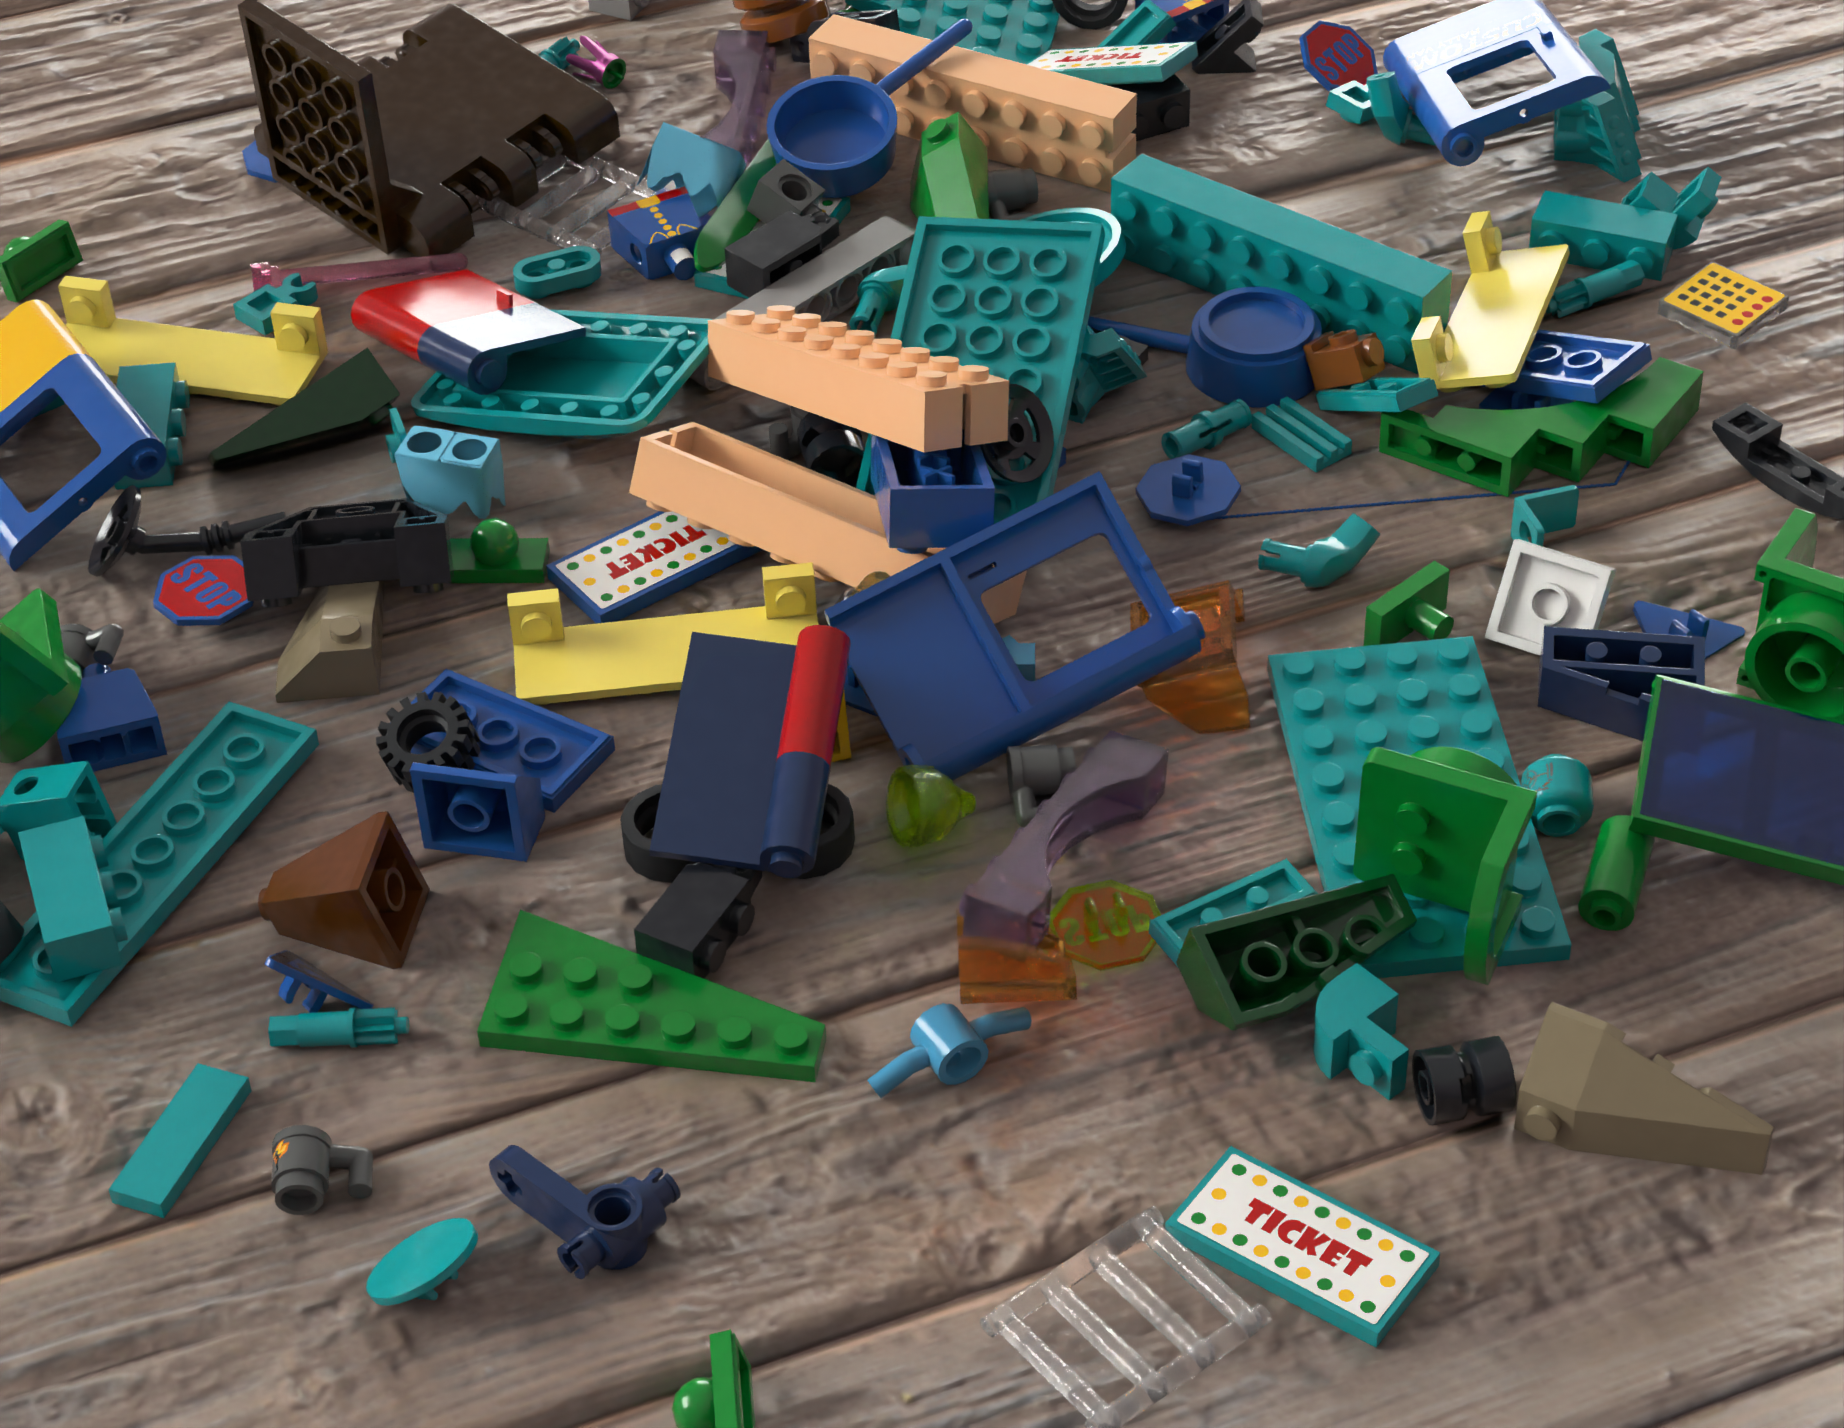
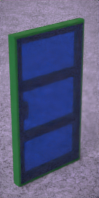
M1657 674L1651 685L1652 693L1628 830L1844 886V721Z

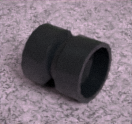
M809 412L801 420L797 429L798 442L802 455L805 458L806 468L856 488L865 451L861 431Z
M1499 1036L1463 1041L1459 1051H1456L1451 1045L1447 1044L1415 1050L1412 1058L1414 1089L1419 1108L1428 1125L1433 1126L1464 1120L1470 1109L1476 1116L1480 1117L1508 1112L1514 1109L1516 1104V1081L1509 1052Z

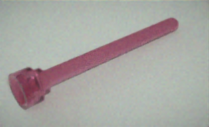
M462 253L282 270H279V265L270 266L269 262L251 263V271L255 292L266 284L278 288L287 276L294 273L301 275L302 285L304 286L312 281L316 284L460 271L467 267L468 259Z

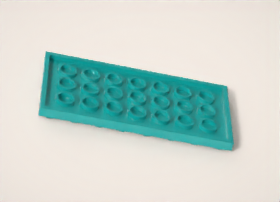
M919 216L891 339L901 340L902 347L904 348L921 347L930 349V356L956 357L959 359V365L961 366L978 365L988 367L990 375L1009 380V384L1021 385L1033 392L1043 403L1052 423L1054 434L1053 454L1048 467L1038 478L1025 483L1009 482L998 476L987 464L995 487L994 524L1053 495L1105 240L1103 224ZM1025 410L1023 414L1029 421V424L1032 429L1033 441L1036 442V433L1033 422L1029 414ZM869 433L856 488L875 495L871 480L872 434ZM1025 455L1009 460L1010 469L1020 471L1027 467L1031 460Z
M1473 636L1268 655L1267 672L1324 892L1364 882L1354 875L1353 866L1362 767L1372 748L1381 747L1406 755H1411L1431 747H1454L1468 750L1498 765L1514 780L1517 786L1521 787ZM1530 818L1518 846L1512 892L1523 895L1521 911L1496 967L1570 959L1572 944L1535 828ZM1404 893L1417 919L1415 926L1359 964L1378 979L1464 970V946L1470 912Z

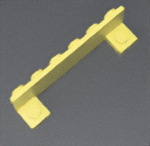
M1490 211L1472 213L1463 231L1471 275L1445 331H1443L1440 316L1421 318L1411 339L1419 377L1434 379L1436 388L1446 393L1455 392L1470 386L1485 385L1488 388H1501L1515 382L1570 255L1567 244L1501 251V232L1498 227H1493Z
M65 276L58 285L67 321L66 326L113 383H117L120 366L176 362L179 381H187L189 394L256 401L280 406L306 389L328 354L320 307L277 302L270 312L275 338L116 318L108 281Z
M813 563L762 567L765 606L568 627H563L558 588L507 593L514 646L516 697L535 705H547L550 703L588 699L596 700L607 697L681 690L692 632L797 645L798 635L802 629L812 625H819Z

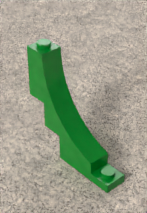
M1659 357L1646 370L1618 386L1598 403L1575 401L1549 407L1508 410L1475 409L1445 405L1434 418L1409 409L1402 412H1381L1379 452L1506 497L1512 494L1534 468L1579 483L1604 453L1649 468L1699 410L1704 371Z

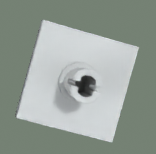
M1514 539L1484 638L1540 655L1544 626L1598 630L1616 569L1524 540Z

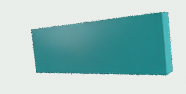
M1371 377L1363 383L1324 389L1316 394L1320 410L1402 412L1439 396L1434 379Z
M1286 858L1150 920L1149 934L1177 966L1176 961L1191 927L1318 893Z
M197 1063L108 1189L112 1203L165 1218L251 1093L249 1077Z

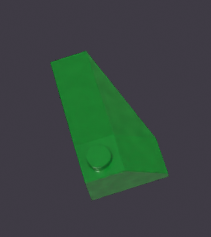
M959 112L946 119L935 120L921 134L910 182V208L917 219L919 216L989 219L987 147Z

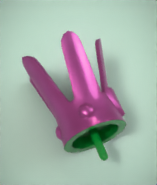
M581 35V44L597 60L595 62L574 54H568L566 56L568 63L591 74L586 75L573 72L572 76L596 80V82L601 83L607 89L617 87L624 79L626 73V63L624 60L612 53H608L597 40L595 44L588 37Z

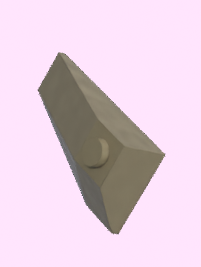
M385 581L321 586L278 661L275 694L277 703L380 694Z
M1551 1002L1519 1088L1514 1129L1527 1133L1538 1140L1547 1141L1573 1151L1763 1174L1767 1165L1774 1130L1772 1125L1715 1089L1707 1087L1698 1090L1671 1073L1675 1064L1659 1054L1653 1060H1650L1622 1042L1626 1033L1612 1024Z

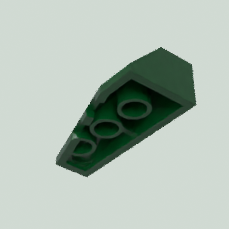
M366 348L210 452L207 459L214 467L356 428L367 420L373 427L390 416L389 409L393 408L391 404L397 400L400 393L370 350Z
M1394 874L1191 927L1176 964L1197 1009L1234 1031L1288 1015L1321 992L1331 980L1356 963L1361 964L1415 926L1417 919Z

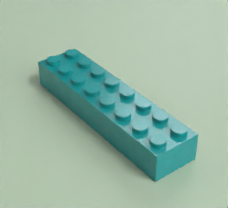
M1144 154L1139 155L1111 178V215L1118 220L1126 241V252L1123 257L1126 260L1215 295L1242 287H1269L1286 291L1303 300L1317 314L1321 322L1322 334L1330 331L1336 334L1351 329L1356 330L1357 336L1376 332L1377 338L1381 341L1384 348V361L1415 374H1418V368L1411 339L1421 318L1440 316L1443 331H1445L1448 325L1452 270Z

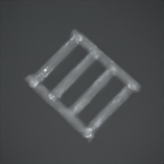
M560 154L553 159L547 158L543 161V166L536 170L538 185L569 164L582 170L524 210L509 205L499 196L492 201H486L479 197L478 201L481 205L479 209L487 212L489 215L562 249L573 246L592 247L599 252L601 257L602 250L611 244L609 224L586 240L573 233L632 192L648 198L669 190L664 187L655 192L648 188L647 179L645 178L637 185L640 176L595 156H591L578 165ZM600 178L614 183L555 225L541 220Z
M1154 1206L1149 1207L1140 1214H1136L996 1306L993 1311L980 1319V1326L988 1336L994 1337L1000 1333L1087 1419L1085 1421L1086 1428L1122 1427L1251 1338L1272 1320L1271 1314L1265 1306L1260 1303L1253 1307L1248 1305L1162 1226L1164 1224L1162 1214ZM1140 1241H1143L1224 1315L1229 1322L1203 1338L1117 1257ZM1096 1271L1175 1345L1182 1354L1156 1371L1070 1288ZM1051 1304L1135 1386L1107 1404L1022 1319L1043 1305Z

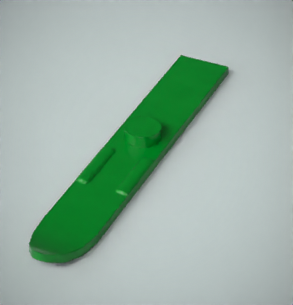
M769 139L700 232L694 249V263L698 271L708 272L725 264L724 248L748 235L759 221L756 216L747 211L759 179L777 165Z

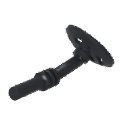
M1009 384V399L1011 400L1008 406V440L980 444L985 461L998 476L1009 482L1025 483L1038 478L1048 467L1053 454L1054 434L1050 417L1040 399L1029 389L1021 385ZM1025 410L1027 411L1033 422L1036 433V442L1033 441L1032 429L1029 424V421L1023 414ZM1022 455L1031 460L1029 465L1020 471L1010 469L1009 460L1017 459Z
M131 485L121 493L106 516L94 542L88 570L90 574L96 577L101 576L125 552L134 555L136 552L140 554L205 551L207 555L213 554V549H216L217 552H223L224 546L231 550L235 548V543H239L246 533L285 518L286 514L285 512H280L231 525L228 521H223L221 527L214 523L211 524L210 530L206 526L200 527V532L145 535L146 529L138 526L142 505L141 490ZM110 550V557L106 561L107 552Z

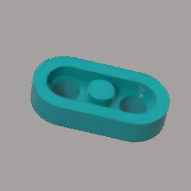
M573 246L528 257L519 261L513 267L515 289L520 294L532 299H541L549 294L572 288L588 287L598 280L602 274L600 254L596 249L588 246Z

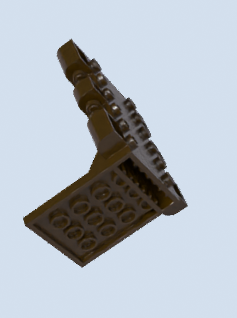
M245 0L238 4L261 123L254 128V135L258 152L269 158L273 179L387 255L402 246L430 266L475 236L471 214L476 212L481 206L476 195L486 201H492L499 197L516 208L539 192L536 170L542 167L544 163L540 153L548 156L549 159L562 154L579 165L620 137L618 115L611 102L604 95L454 4L445 5L403 33V45L398 47L395 52L398 61L389 56H384L379 60L372 56H365L357 62L349 59L258 0Z

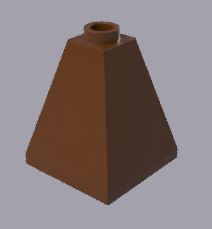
M385 811L374 814L273 872L268 887L263 888L259 893L258 906L262 918L266 921H271L279 935L390 969L402 968L430 888L389 812Z

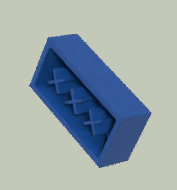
M962 429V447L931 452H921L872 434L871 480L889 548H897L898 551L907 554L923 553L928 548H948L994 524L995 487L980 445L969 446L964 444L965 430Z

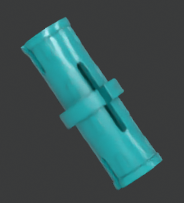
M1241 399L1233 400L1212 412L1204 410L1193 415L1190 423L1171 432L1164 433L1161 440L1162 448L1170 459L1191 454L1201 448H1214L1221 444L1223 437L1251 425V410Z

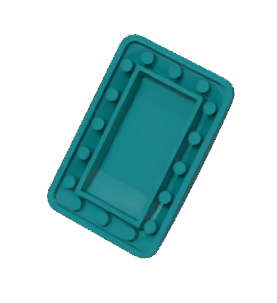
M549 309L586 327V336L507 354L506 378L503 384L489 395H479L435 372L413 396L411 406L414 413L419 417L488 431L579 439H603L626 435L650 424L708 356V320L712 319Z

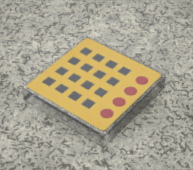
M1711 261L1660 299L1657 314L1735 350L1787 309L1789 295Z

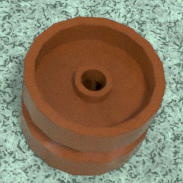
M732 0L735 8L748 11L739 22L745 42L748 44L760 45L791 38L807 32L812 21L824 19L831 14L827 0Z

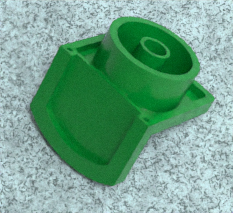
M1795 508L1756 565L1754 580L1764 583L1756 633L1746 648L1745 659L1739 667L1736 684L1755 690L1763 701L1844 721V578L1813 568L1817 545L1816 514Z
M40 588L33 590L0 619L1 763L20 761L42 747L55 734L69 715L81 686L82 675L78 663L64 653L56 600Z
M1374 747L1370 750L1362 767L1353 873L1362 881L1394 874L1403 893L1470 912L1464 946V975L1468 980L1489 985L1521 911L1523 895L1512 892L1518 846L1534 812L1537 791L1517 786L1514 780L1498 765L1468 750L1454 747H1431L1411 755H1406L1385 748Z

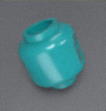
M1549 754L1531 763L1522 774L1521 787L1537 791L1536 805L1531 816L1534 828L1545 835L1563 837L1575 833L1590 820L1594 809L1592 776L1586 765L1577 759L1563 754Z

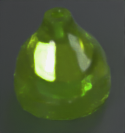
M906 765L897 767L891 774L887 786V820L895 841L902 847H919L940 841L953 830L960 820L973 814L976 808L975 796L971 792L959 788L947 775L935 769L934 766Z

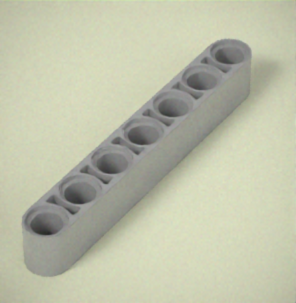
M890 216L881 217L728 311L749 310L755 312V315L767 314V307L785 305L795 307L796 314H818L821 316V322H828L860 302L857 288L869 274L878 270L908 264L916 230ZM726 312L715 319L726 318ZM708 356L689 377L705 388L714 391L728 384L708 377Z

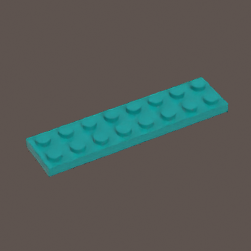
M229 701L102 839L109 866L98 870L99 873L110 870L118 903L108 905V909L120 907L128 940L117 943L123 965L55 983L36 911L22 926L24 933L20 943L0 964V1001L72 1027L319 746L317 730Z

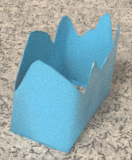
M663 122L637 185L648 174L647 186L655 192L663 189L672 180L675 182L676 189L685 186L700 218L716 206L719 207L743 174L746 163L741 153L733 148Z
M414 425L395 452L401 483L408 499L411 497L415 502L444 514L453 513L463 502H466L474 515L479 519H486L489 515L492 497L495 499L499 498L501 504L506 506L503 460L500 440L497 438Z

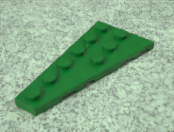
M521 909L477 1030L480 1047L816 1082L826 1044V1027L823 1023Z

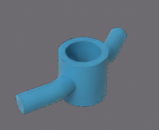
M942 1003L933 1006L923 1012L911 1028L910 1039L915 1047L899 1055L867 1081L880 1098L884 1097L912 1074L929 1066L940 1081L947 1085H957L966 1082L983 1068L988 1059L989 1050L984 1040L996 1035L1028 1030L1031 1026L1030 1012L1026 1007L989 1013L968 1022L958 1007L953 1004Z

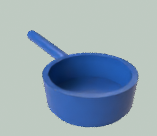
M960 19L877 84L853 76L829 75L804 81L786 91L771 108L766 125L768 139L776 163L778 164L784 159L825 189L823 198L848 197L873 186L889 171L895 158L897 112L889 96L969 35L973 28L972 22L969 19Z
M1242 287L1223 292L1213 297L1197 311L1192 321L1190 336L1089 316L1088 319L1089 327L1101 331L1113 328L1118 335L1125 336L1132 341L1148 345L1149 347L1187 354L1185 366L1191 382L1207 396L1227 404L1233 400L1241 399L1252 408L1267 407L1271 404L1279 406L1280 400L1286 396L1296 401L1315 389L1303 346L1322 335L1321 322L1317 314L1303 300L1286 291L1269 287Z

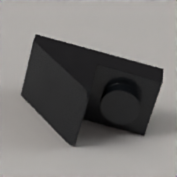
M1242 0L1196 41L1198 56L1192 61V69L1196 73H1251L1257 70L1254 50L1246 43L1253 41L1264 26L1261 3L1257 0Z

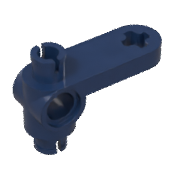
M509 1145L489 1162L492 1178L502 1193L515 1205L567 1242L558 1247L557 1254L569 1273L575 1271V1277L578 1279H584L597 1265L608 1270H619L631 1267L639 1262L647 1251L648 1238L664 1226L667 1221L665 1208L671 1203L676 1202L681 1196L680 1189L675 1180L668 1173L664 1175L661 1168H654L642 1181L635 1177H627L621 1183L599 1186L586 1195L519 1146Z

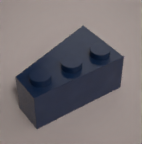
M1544 626L1539 662L1537 706L1643 741L1652 693L1651 685L1657 674L1705 686V637ZM1673 705L1666 749L1697 759L1705 713Z

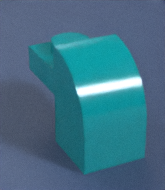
M1707 167L1678 193L1653 172H1650L1623 198L1621 204L1678 214L1673 250L1683 248L1697 240L1705 217L1717 204L1719 198L1715 194L1722 177L1710 167Z
M1358 963L1331 980L1318 996L1313 1043L1314 1057L1321 1071L1330 1080L1348 1068L1359 1082L1371 1086L1385 1098L1391 1100L1406 1088L1409 1049L1392 1037L1396 1031L1399 994Z

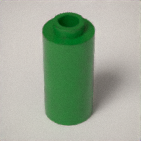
M1629 815L1612 816L1602 823L1578 903L1581 917L1588 924L1600 930L1618 931L1632 923L1653 850L1655 837L1628 830L1631 817Z

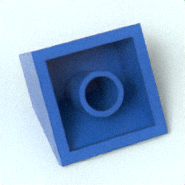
M413 762L410 774L424 848L527 862L545 820L539 778Z

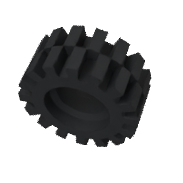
M426 692L416 693L418 702L411 704L408 697L399 701L403 707L400 712H397L392 707L386 713L391 723L381 721L378 727L382 736L376 737V745L380 750L381 758L394 780L400 786L403 784L407 791L413 793L410 774L413 762L473 770L476 764L472 757H479L480 747L477 744L480 739L465 709L452 696H449L446 700L441 692H434L432 700L428 698ZM433 732L446 733L442 743L432 751L423 754H411L412 747L423 736Z

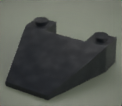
M408 498L309 507L248 532L240 541L247 600H261L262 607L265 608L282 607L292 604V597H299L303 588L400 579V586H413L414 593H433L444 590L443 583H451L454 576L448 515Z

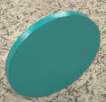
M452 1218L434 1223L417 1231L395 1246L379 1261L367 1280V1293L376 1304L385 1306L400 1304L416 1297L418 1299L436 1300L438 1293L433 1288L446 1279L456 1280L458 1278L457 1270L465 1263L476 1247L478 1241L477 1230L467 1219Z

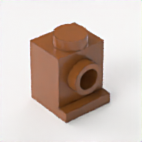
M1355 329L1336 334L1330 331L1323 333L1320 337L1303 346L1316 391L1363 383L1386 368L1384 348L1381 341L1377 338L1376 332L1357 336Z

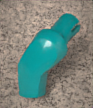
M1395 71L1374 74L1366 78L1372 113L1387 140L1397 145L1405 143L1407 139L1436 146L1418 117L1412 114L1413 110L1409 109L1410 104L1402 98Z
M907 265L878 270L863 279L857 288L860 302L849 321L851 330H856L860 320H862L863 323L859 330L872 331L874 336L876 335L884 313L898 308Z
M1352 513L1330 537L1316 540L1314 544H1309L1307 548L1265 538L1260 550L1266 551L1269 554L1279 555L1280 558L1259 554L1258 568L1259 570H1270L1300 577V581L1304 583L1305 587H1325L1352 570L1367 554L1379 538L1380 533L1365 520Z

